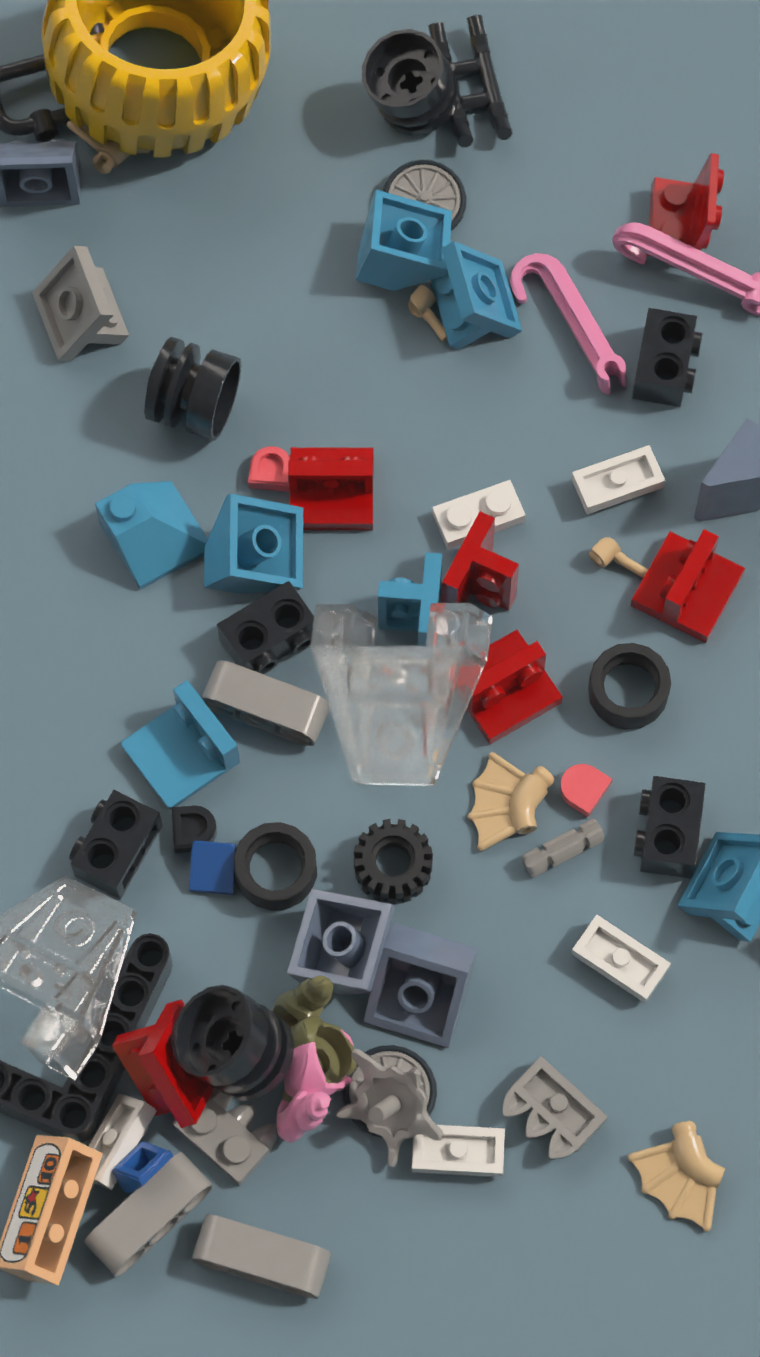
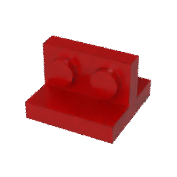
M290 447V460H288L289 505L303 507V530L373 531L374 448Z
M479 511L442 581L441 615L457 621L470 594L475 595L476 599L490 608H498L499 606L508 611L516 598L519 564L493 552L495 518Z
M703 529L697 542L669 531L635 592L630 606L707 643L743 577L745 567L715 553L719 536Z
M518 629L445 670V678L489 745L562 704L563 696L545 671V651L538 641L528 645Z
M182 999L167 1003L155 1025L118 1035L112 1047L146 1103L157 1110L154 1116L171 1112L179 1126L184 1128L197 1124L214 1088L209 1083L203 1082L185 1072L175 1059L172 1048L173 1027L180 1011L185 1006Z

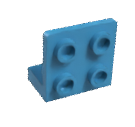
M188 680L173 689L176 705L121 742L122 749L169 810H171V807H177L240 763L238 745Z

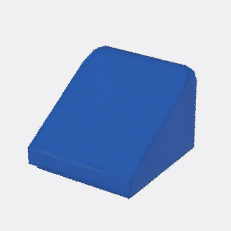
M193 841L189 891L233 895L236 845L232 843Z
M141 1141L114 1167L112 1173L123 1192L130 1194L143 1187L173 1157V1154L169 1150Z

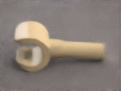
M420 285L410 296L408 303L409 311L416 317H423L443 342L447 339L445 329L434 312L430 310V307L436 302V297L427 287Z
M610 537L602 538L589 552L591 560L601 568H605L614 560L618 565L625 567L641 578H644L648 571L647 568L622 553L617 542Z

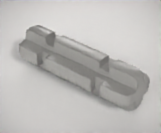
M591 819L579 825L578 831L571 829L544 843L541 850L536 847L522 856V861L530 876L536 877L548 871L547 867L549 865L555 867L584 852V847L587 846L590 849L602 843L605 836L599 823L595 819Z

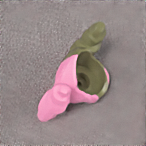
M321 975L306 979L295 989L280 994L272 1008V1011L279 1014L290 1026L294 1039L293 1059L284 1077L283 1100L278 1106L276 1117L278 1135L289 1143L297 1141L306 1131L314 1130L322 1123L323 1118L328 1113L327 1108L331 1101L329 1095L336 1091H341L345 1086L352 1083L353 1079L348 1076L355 1071L357 1065L351 1057V1052L354 1049L351 1037L340 1027L325 1023L319 1018L325 1005L332 998L334 986L329 978Z

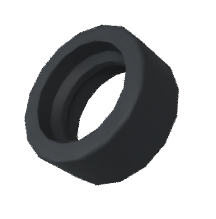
M636 643L617 644L603 651L593 664L588 684L590 704L596 714L611 726L622 729L642 728L656 721L665 710L671 688L669 668L663 658L651 648ZM629 664L642 667L654 679L655 690L653 697L642 707L626 708L616 705L608 698L604 688L606 675L611 669L619 665Z
M282 822L264 823L250 830L238 843L234 855L236 882L243 896L255 906L271 911L289 909L301 903L314 887L317 878L315 849L308 836L297 827ZM268 843L287 844L297 851L301 859L302 869L299 878L293 885L283 890L262 888L254 881L250 873V862L253 854L260 847Z

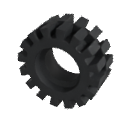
M385 819L380 827L376 823L369 826V832L367 834L363 832L360 835L359 844L355 845L354 849L355 877L357 882L362 884V890L367 895L370 892L374 894V900L381 902L382 898L388 899V904H396V899L401 898L404 903L411 901V895L414 893L419 896L423 892L424 884L428 885L431 879L433 862L432 847H429V839L425 833L420 835L419 827L412 824L409 828L406 826V820L398 819L397 824H391L390 819ZM388 847L403 849L409 855L411 861L407 871L399 876L383 874L376 865L377 856L382 850Z

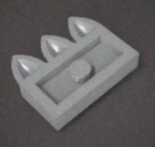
M542 1056L509 1089L503 1103L504 1117L517 1116L527 1110L531 1111L526 1123L527 1138L540 1137L550 1131L554 1132L549 1144L550 1159L563 1158L574 1152L577 1153L608 1118L605 1113Z
M214 1088L197 1124L181 1128L175 1120L172 1125L173 1128L240 1186L273 1149L277 1139L276 1124H267L250 1132L249 1129L255 1114L254 1104L240 1105L227 1112L226 1109L229 1106L231 1097Z

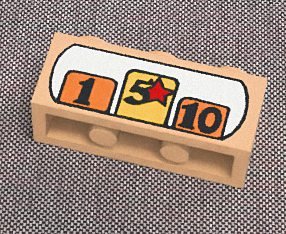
M36 1135L0 1240V1270L25 1281L59 1285L103 1153L69 1137Z

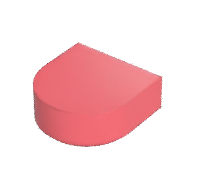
M274 446L258 450L253 455L250 463L249 488L289 492L288 460H290V456L288 453Z
M577 764L567 769L563 774L560 785L561 796L570 807L589 817L612 784L613 779L591 765Z

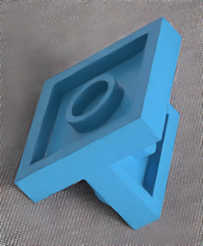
M456 241L441 248L448 273L446 276L432 279L431 283L449 346L460 350L489 332H494L509 339L522 332L502 261Z
M425 552L422 584H416L407 578H392L389 581H379L378 629L418 632V664L435 665L442 587V553Z
M716 832L677 906L688 915L711 917L739 941L751 942L760 925V835Z

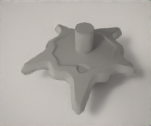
M353 1049L351 1057L361 1068L364 1080L358 1084L355 1090L358 1100L340 1108L336 1112V1116L339 1118L359 1119L366 1123L369 1132L382 1136L389 1148L388 1162L389 1166L395 1167L397 1163L399 1149L405 1139H410L420 1134L426 1135L433 1140H442L443 1131L427 1112L428 1096L420 1087L421 1071L413 1068L407 1072H402L395 1066L383 1067L363 1051Z

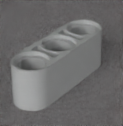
M222 660L217 661L201 696L209 709L217 714L304 746L315 745L331 708L330 703L317 694Z
M183 1152L177 1153L143 1187L133 1192L89 1234L84 1244L115 1277H118L131 1268L209 1194L213 1184Z
M206 1214L192 1260L214 1270L299 1296L318 1299L332 1253L310 1243L217 1215Z

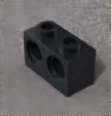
M648 308L632 399L681 407L683 392L692 394L696 369L688 368L690 356H699L703 334L695 332L697 316ZM675 337L681 342L672 344L666 342L663 338ZM668 373L672 375L674 378L671 380H663L660 379L657 376V374Z
M287 581L217 624L219 640L235 664L261 674H266L274 669L279 663V659L292 651L294 654L306 650L313 644L315 637L318 636L316 618L290 581ZM285 617H292L299 621L291 628H284L277 624ZM248 639H258L262 642V645L254 650H248L241 646Z
M653 776L650 790L642 789L639 815L647 816L645 831L637 830L634 846V856L642 857L640 872L692 879L696 867L706 783ZM667 799L675 800L681 805L682 810L677 813L666 812L660 806V802ZM661 840H667L676 846L677 851L669 855L662 854L656 849L654 844Z
M113 789L107 801L102 799L97 804L91 817L93 826L86 838L80 836L77 839L69 859L72 860L71 867L76 878L121 900L163 824L160 812ZM129 817L135 820L134 825L129 830L118 831L113 828L114 823L120 818ZM108 854L114 857L113 862L106 868L99 869L91 865L98 855Z

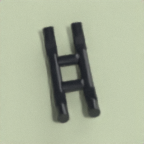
M474 15L467 18L474 59L452 63L444 23L437 22L428 25L430 37L436 41L456 78L475 74L480 75L484 92L460 96L456 110L449 119L454 136H456L459 146L463 148L472 145L474 140L469 128L466 111L488 107L490 121L498 138L507 140L513 133L491 60L482 15Z

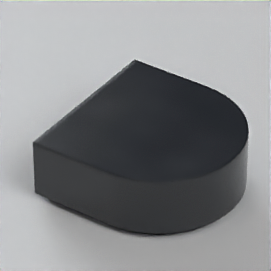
M197 805L171 807L175 853L191 852L193 841L214 842L217 835V826L213 814L208 809Z

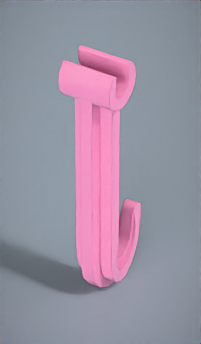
M628 223L616 229L612 242L615 249L622 255L639 264H645L648 257L647 254L742 299L741 305L747 312L760 316V272L754 273L751 276L641 223Z
M536 253L525 256L518 261L512 269L510 276V286L517 302L524 304L527 301L522 278L528 273L538 274L597 374L599 389L607 395L611 393L610 375L617 376L621 385L626 387L625 361L620 356L614 354L564 266L556 258L548 254Z

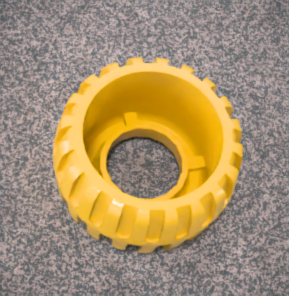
M47 0L42 20V45L46 72L49 76L52 93L59 104H64L65 114L77 127H82L85 124L89 126L90 137L103 145L112 140L120 144L121 152L136 155L137 149L154 151L153 157L155 158L170 157L172 150L183 148L185 154L200 151L204 147L205 140L210 139L213 143H217L230 134L233 124L239 125L246 118L253 101L258 95L269 64L271 52L269 0ZM96 23H103L105 29L103 33L90 35V31ZM145 27L167 29L183 36L196 49L201 63L178 69H152L124 61L111 54L109 50L114 41L129 31Z

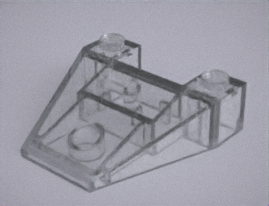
M431 603L426 646H374L377 617L354 604H316L311 649L353 783L434 786L488 659L492 616L471 603Z
M65 875L0 914V987L41 1008V1011L20 1042L40 1063L75 1081L100 1042L137 912L133 908Z

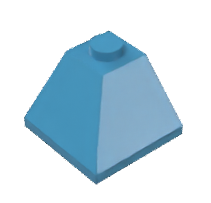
M375 190L358 248L355 280L395 291L446 276L448 271L441 248L448 245L451 240L452 211Z
M172 481L131 483L95 503L99 524L140 590L204 555L208 538Z
M236 494L227 495L205 545L204 588L239 594L271 592L287 581H290L295 590L302 589L303 507Z

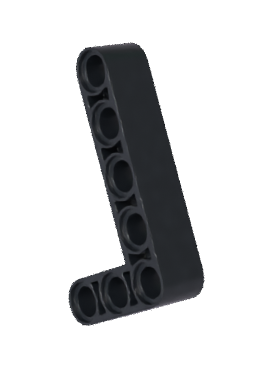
M149 933L139 936L132 943L63 1087L0 1061V1075L5 1078L4 1084L0 1089V1113L53 1136L69 1137L80 1143H84L92 1137L125 1070L114 1048L102 1043L103 1036L110 1030L116 1029L127 1033L146 1026L173 966L170 949L164 938L157 934ZM148 951H158L163 954L162 960L155 966L148 967L140 963L141 957ZM138 990L144 994V997L136 1006H125L121 1003V999L126 992ZM97 1069L106 1073L105 1080L97 1087H87L82 1083L86 1073L91 1070ZM39 1092L45 1095L43 1105L37 1110L30 1111L23 1108V1101L29 1094ZM73 1110H81L86 1113V1119L81 1126L67 1128L63 1125L64 1117L67 1113Z

